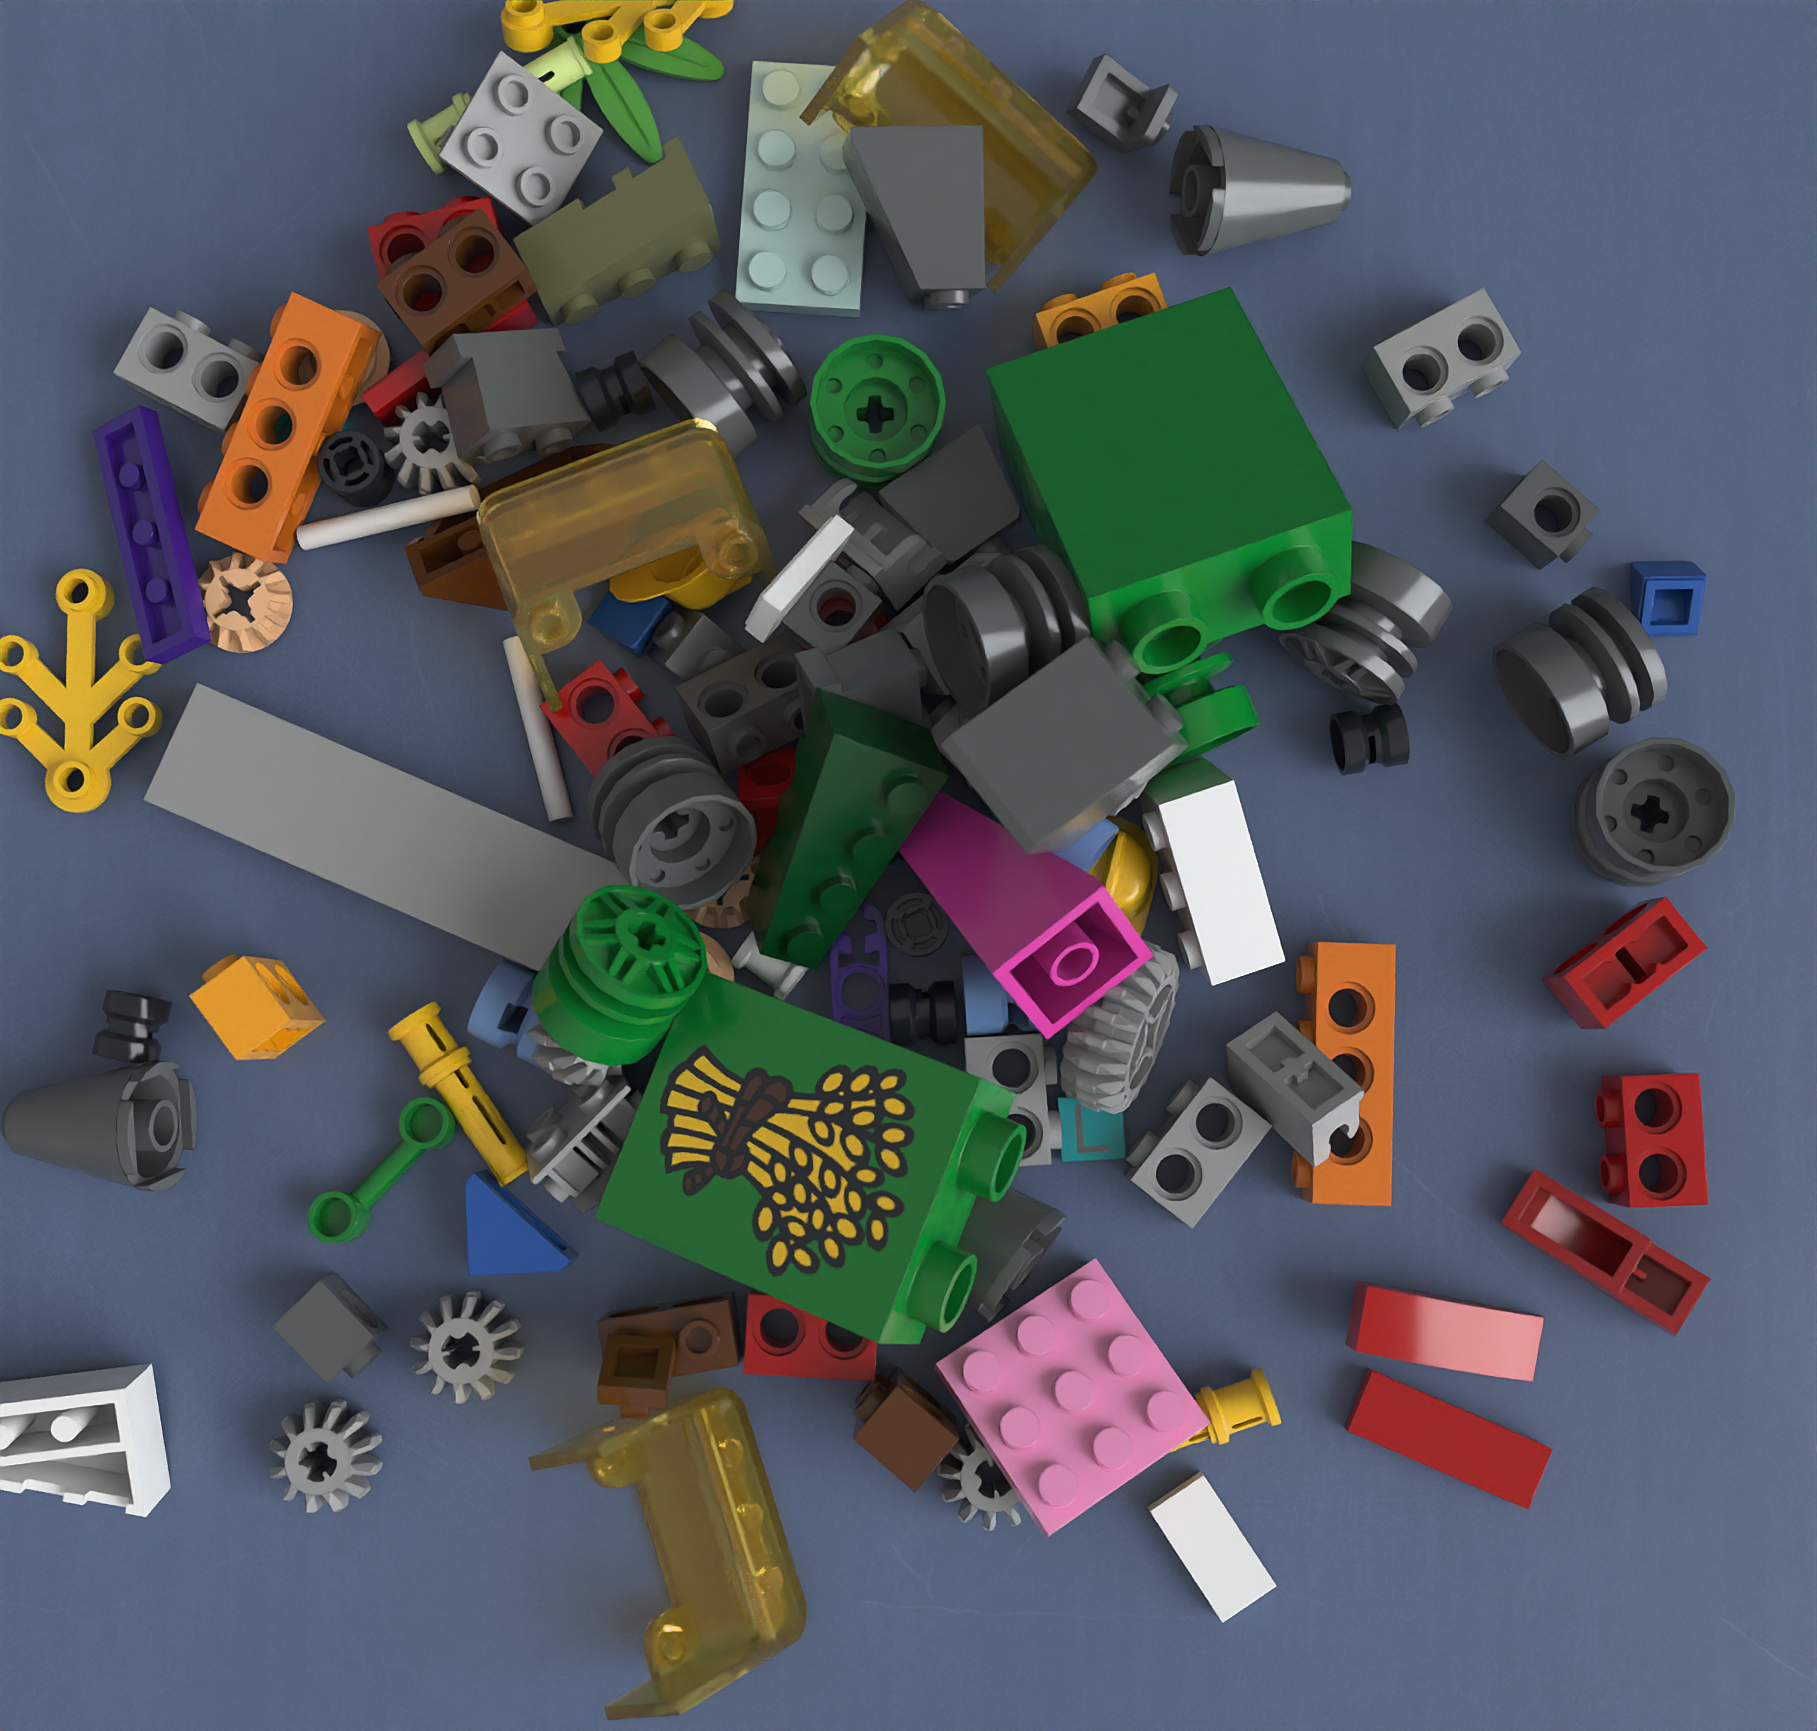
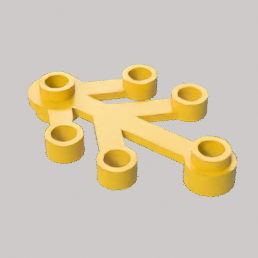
M506 0L500 18L506 45L515 51L530 53L540 51L550 45L554 38L553 26L612 16L609 20L592 21L582 29L585 57L595 63H609L619 58L622 53L621 46L643 22L647 46L655 51H672L682 44L684 32L698 17L706 19L721 17L732 9L734 0H560L543 3L542 0ZM674 4L671 9H655L656 7Z
M80 568L66 573L59 580L55 593L58 606L63 612L68 614L66 686L39 659L38 650L32 642L16 635H7L0 639V670L14 676H19L65 723V747L63 748L37 724L36 711L30 704L15 698L0 700V734L17 738L47 769L45 788L50 800L57 807L72 813H86L99 807L110 792L111 776L109 770L142 738L156 734L163 723V714L157 704L142 697L129 698L121 704L118 710L117 718L119 725L93 747L94 724L144 675H150L158 671L162 664L149 661L142 665L134 663V651L142 645L140 634H134L127 637L120 645V660L95 684L96 622L110 613L114 605L115 594L112 585L104 577L91 570ZM86 583L88 586L87 597L80 603H74L72 600L73 590L78 584ZM21 645L24 651L22 661L15 666H10L8 663V653L15 646ZM145 706L149 712L148 722L143 727L135 728L132 724V715L136 709ZM19 707L22 712L21 723L16 728L9 729L6 723L7 714L12 709ZM80 769L84 775V783L79 790L72 792L67 784L68 777L73 771Z

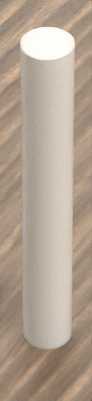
M471 484L297 527L296 534L303 550H310L480 509L481 501L477 488Z
M520 635L505 639L503 646L549 823H558L572 819L574 815L549 719L539 707L544 702L528 638L526 635Z

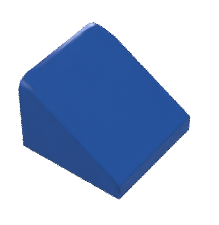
M1691 561L1632 562L1630 570L1631 613L1640 622L1648 636L1698 635L1707 575Z
M609 590L587 620V623L639 659L652 641V635L656 627L667 615L672 613L674 606L663 595L629 603L618 600Z

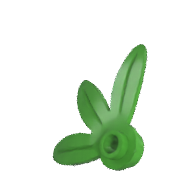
M605 17L553 26L554 38L549 45L550 48H556L573 36L584 53L582 31L577 34H569L567 31L576 25H586L595 20H605ZM641 24L621 46L622 53L619 58L609 63H595L587 59L593 73L580 78L557 94L580 111L583 81H587L598 106L623 141L645 161L657 163L662 157V147L654 117L636 82L618 60L621 59L659 74L703 82H712L722 78L724 66L709 51L683 36L682 44L672 51L660 52L651 49L645 42L644 24ZM550 71L546 73L543 80L552 76L554 72Z

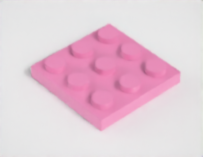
M1096 1258L953 1351L934 1366V1370L1045 1539L1210 1424L1208 1418Z

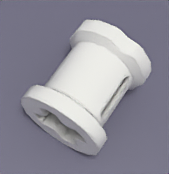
M753 931L741 945L730 963L738 970L746 967L774 988V997L784 1001L809 969L759 954Z

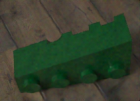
M819 687L816 688L810 706L813 716L807 734H801L794 755L797 765L789 789L782 791L776 809L779 819L773 837L766 840L746 901V908L759 954L812 970L817 969L949 777L929 728Z

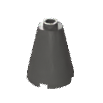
M1207 124L1194 125L1195 131H1184L1179 139L1173 157L1169 194H1181L1182 214H1170L1176 244L1184 255L1205 256L1332 224L1337 220L1340 212L1344 211L1349 204L1351 197L1350 177L1346 172H1343L1340 162L1336 159Z
M152 1060L22 1091L12 1099L9 1106L5 1109L1 1120V1130L11 1150L18 1155L141 1191L168 1190L182 1178L187 1169L176 1168L182 1151L194 1150L198 1127V1108L195 1091L189 1079H178L173 1070L180 1067L175 1062Z
M1010 1187L997 1202H991L976 1196L957 1248L972 1253L977 1258L976 1275L967 1302L980 1317L990 1322L1006 1308L1011 1300L1004 1293L1008 1288L1013 1291L1020 1283L1024 1285L1058 1238L1062 1230L1059 1226L1066 1221V1215L1058 1209Z

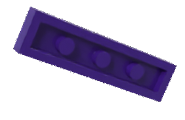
M138 405L92 430L145 660L164 665L211 642L212 639L157 411Z

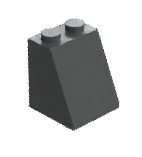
M983 125L851 126L842 146L843 161L908 300H924L925 311L961 310L962 305H969V299L985 289Z
M1090 637L1083 638L955 731L940 744L1027 855L1067 851L1190 746L1178 732L1185 725L1179 713L1159 693L1152 698L1134 678L1141 672L1139 665L1130 653L1115 640L1107 645L1103 640Z

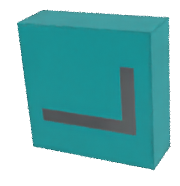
M1057 1097V1110L1060 1112L1062 1131L1061 1162L1126 1158L1123 1112H1118L1115 1115L1101 1109L1100 1112L1081 1106L1080 1101L1070 1097Z

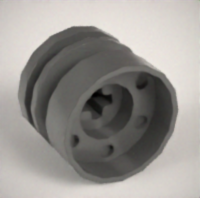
M723 290L719 291L708 301L710 310L719 326L701 311H697L689 317L693 332L701 344L696 351L674 334H669L642 357L638 363L650 384L679 421L721 464L727 465L758 439L755 428L745 412L750 406L767 419L777 422L784 414L772 390L790 405H797L808 394L802 378L792 364L788 351L775 333L759 316L750 312L735 297Z
M1352 540L1350 595L1338 598L1332 608L1316 621L1297 629L1282 630L1278 639L1282 647L1296 661L1331 686L1377 704L1393 705L1399 700L1406 688L1402 678L1412 676L1419 666L1416 656L1406 646L1411 648H1427L1431 645L1453 607L1449 596L1441 587L1417 568L1372 545Z
M1030 545L1018 549L1014 555L995 557L986 569L982 566H968L933 578L924 589L922 604L923 620L932 658L944 684L954 699L971 713H982L1083 638H1091L1090 623L1076 582L1060 557L1045 545Z
M1591 587L1572 599L1571 605L1565 603L1552 611L1549 615L1548 625L1534 622L1493 648L1492 661L1507 701L1532 736L1551 754L1562 759H1567L1606 736L1610 721L1624 724L1637 717L1639 710L1645 711L1663 701L1666 697L1668 685L1665 670L1653 642L1627 607L1609 592L1600 588Z
M675 736L648 737L624 747L602 766L589 789L586 813L591 830L603 844L606 852L616 861L618 869L629 885L652 890L676 904L681 910L696 909L718 899L740 880L753 859L758 838L754 817L727 786L708 759L691 742Z
M1651 737L1626 746L1611 759L1599 766L1579 785L1570 805L1569 833L1579 857L1598 876L1623 887L1649 888L1674 879L1687 871L1705 864L1725 845L1735 822V793L1725 769L1705 749L1680 738ZM1639 807L1643 808V819L1652 822V827L1645 831L1640 830V819L1631 816V812Z

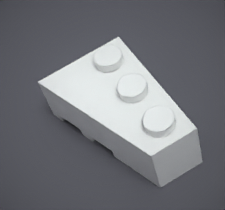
M1205 757L1158 772L1148 781L1138 798L1144 812L1142 814V821L1148 841L1153 851H1157L1164 873L1160 874L1163 893L1171 911H1178L1184 928V932L1178 933L1177 938L1188 969L1197 968L1213 986L1285 962L1234 780Z
M152 1363L0 1382V1490L22 1493L25 1489L62 1495L63 1502L84 1505L89 1500L126 1507V1514L146 1517L171 1489Z

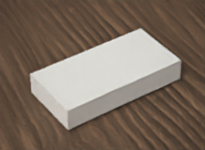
M838 515L834 518L831 516L760 594L745 622L747 625L745 630L764 643L782 623L783 618L830 560L834 563L836 562L854 528Z
M1201 1471L1148 1506L1150 1513L1222 1623L1276 1587V1584Z

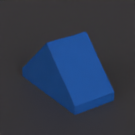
M486 1169L473 1173L465 1182L468 1276L562 1271L570 1266L580 1255L505 1186L500 1188L498 1180Z

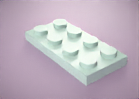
M753 61L735 298L749 311L860 318L867 210L843 161L842 146L851 126H873L876 68Z

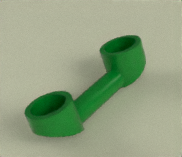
M419 1097L410 1101L403 1108L399 1117V1131L403 1139L351 1192L328 1191L315 1198L309 1207L307 1222L311 1233L318 1240L325 1243L340 1244L350 1242L361 1236L371 1221V1207L426 1150H441L451 1143L455 1135L456 1122L452 1111L446 1103L430 1097Z

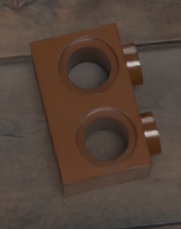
M481 207L469 216L461 215L450 220L438 233V239L417 254L409 253L397 259L386 271V277L376 283L378 289L429 357L452 334L480 333L538 291L526 266ZM480 254L494 255L493 262L486 270L479 273L466 271L469 262L475 256ZM431 291L442 293L439 303L431 310L423 312L415 310L416 303L423 294Z
M734 1291L607 1312L597 1321L602 1359L608 1334L675 1338V1361L672 1377L737 1367L744 1356Z
M899 1366L888 1379L878 1372L875 1375V1382L870 1381L854 1402L857 1406L852 1413L856 1416L853 1439L914 1492L918 1490L959 1441L957 1417Z

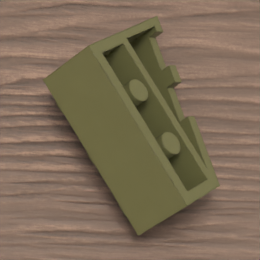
M678 135L662 145L666 158L636 177L629 167L623 169L611 177L616 187L612 192L587 207L584 206L582 200L577 198L513 239L554 326L563 322L570 325L584 322L598 313L600 305L620 296L626 299L641 296L656 285L657 279L677 270L681 273L698 270L712 260L714 253L722 250L711 203Z

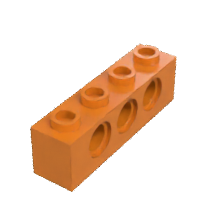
M293 291L291 292L288 302L282 304L277 309L270 326L272 341L263 362L257 364L249 375L246 384L248 400L239 421L230 426L224 436L221 448L224 458L216 478L205 486L198 501L200 517L195 530L261 561L287 564L297 540V527L303 525L322 480L317 466L319 449L326 439L342 431L382 332ZM314 354L317 361L316 374L311 381L302 384L299 378L300 363L306 356ZM288 412L292 419V432L286 441L279 443L275 436V424L281 415ZM263 471L268 480V490L266 495L256 502L251 493V483L255 475Z
M1315 942L1306 944V956L1299 955L1297 958L1295 985L1297 994H1305V1020H1297L1295 1028L1330 1060L1340 1054L1349 1057L1356 1070L1354 1081L1364 1089V1098L1359 1100V1126L1354 1135V1143L1346 1153L1334 1155L1330 1151L1329 1158L1314 1168L1295 1149L1293 1150L1291 1161L1292 1185L1294 1188H1301V1199L1312 1204L1391 1206L1396 944ZM1339 990L1348 992L1354 998L1357 1005V1013L1354 1020L1345 1027L1336 1024L1330 1017L1328 1010L1331 997Z

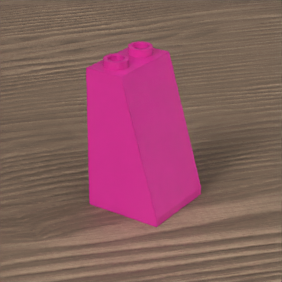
M941 791L934 797L899 848V852L991 973L1047 1040L1080 1015L1087 1007L1104 996L1109 988L1118 985L1154 956L1097 877L1051 852L1027 855L1004 826Z

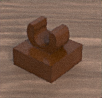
M608 1334L597 1384L598 1404L620 1405V1416L624 1419L648 1420L649 1407L666 1409L675 1361V1338Z

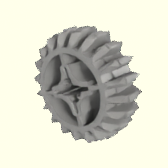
M1144 941V943L1154 956L1118 985L1109 988L1104 996L1074 1018L1067 1028L1069 1033L1067 1041L1062 1048L1064 1058L1060 1065L1062 1090L1066 1092L1067 1097L1080 1101L1081 1106L1100 1112L1101 1109L1114 1115L1118 1112L1122 1113L1130 1106L1132 1101L1137 1099L1140 1088L1146 1084L1148 1074L1152 1066H1155L1158 1052L1164 1045L1163 1040L1167 1028L1171 1024L1170 1017L1176 1005L1175 995L1179 988L1178 977L1180 971L1178 962H1176L1174 954L1163 951L1161 946Z

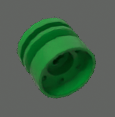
M875 333L851 338L827 355L814 376L807 429L812 451L828 474L837 480L849 478L857 484L856 488L875 492L931 455L942 428L946 396L941 375L926 353L903 338ZM866 411H878L879 421L883 422L881 432H869L868 422L864 421Z
M1223 638L1209 642L1202 653L1220 643ZM1230 652L1219 653L1204 659L1198 656L1189 664L1171 672L1162 674L1140 672L1134 677L1151 698L1157 693L1162 695L1175 708L1185 723L1178 732L1190 746L1161 771L1224 745L1255 729L1262 723L1245 685H1232L1215 690L1211 683V679L1224 672L1234 662Z
M629 884L603 886L584 898L561 938L558 939L532 982V1005L542 1027L562 1048L581 1059L607 1066L636 1063L653 1051L670 1027L675 1015L683 1009L688 998L699 987L708 968L706 945L695 923L676 904L652 890Z

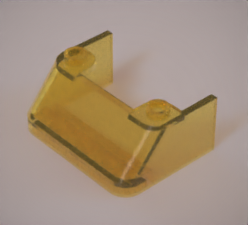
M921 0L905 1L860 34L799 117L810 126L831 110L834 121L846 133L849 132L851 126L983 125L985 259L995 265H1002L986 284L994 293L999 290L1052 228L1098 171L1094 157L1078 139L941 13Z
M689 419L500 489L483 500L476 515V524L481 541L516 632L551 712L563 708L545 653L565 646L579 632L582 616L573 592L698 545L708 569L718 577L734 580L756 573L759 582L765 590L778 575L767 538L730 449L719 429L712 423L701 419Z
M716 1388L667 1402L666 1409L649 1408L648 1420L618 1418L600 1424L528 1458L532 1471L585 1461L593 1480L606 1489L623 1488L635 1483L672 1606L651 1620L644 1636V1655L651 1679L606 1705L604 1709L608 1720L681 1715L788 1648L802 1636L807 1622L806 1600L745 1405L734 1391L728 1388Z

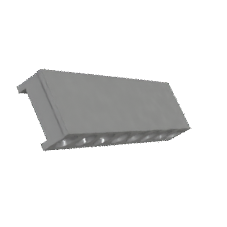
M199 683L196 684L143 799L536 971L540 970L587 895L603 886L629 884L618 869L617 864Z

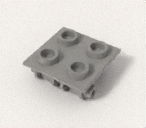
M499 51L456 126L454 127L451 124L441 136L437 146L442 150L437 157L533 227L559 210L604 130L508 55Z
M623 1067L622 1075H605L600 1087L594 1085L587 1087L574 1083L572 1091L575 1095L558 1112L553 1107L543 1112L526 1133L529 1141L524 1147L531 1181L537 1185L546 1175H549L550 1178L544 1183V1187L561 1203L569 1195L577 1198L599 1175L598 1169L574 1148L575 1146L600 1168L606 1169L609 1166V1162L604 1155L585 1138L589 1132L616 1155H619L622 1150V1146L599 1122L602 1121L625 1142L644 1094L637 1090L630 1098L626 1095L631 1090Z

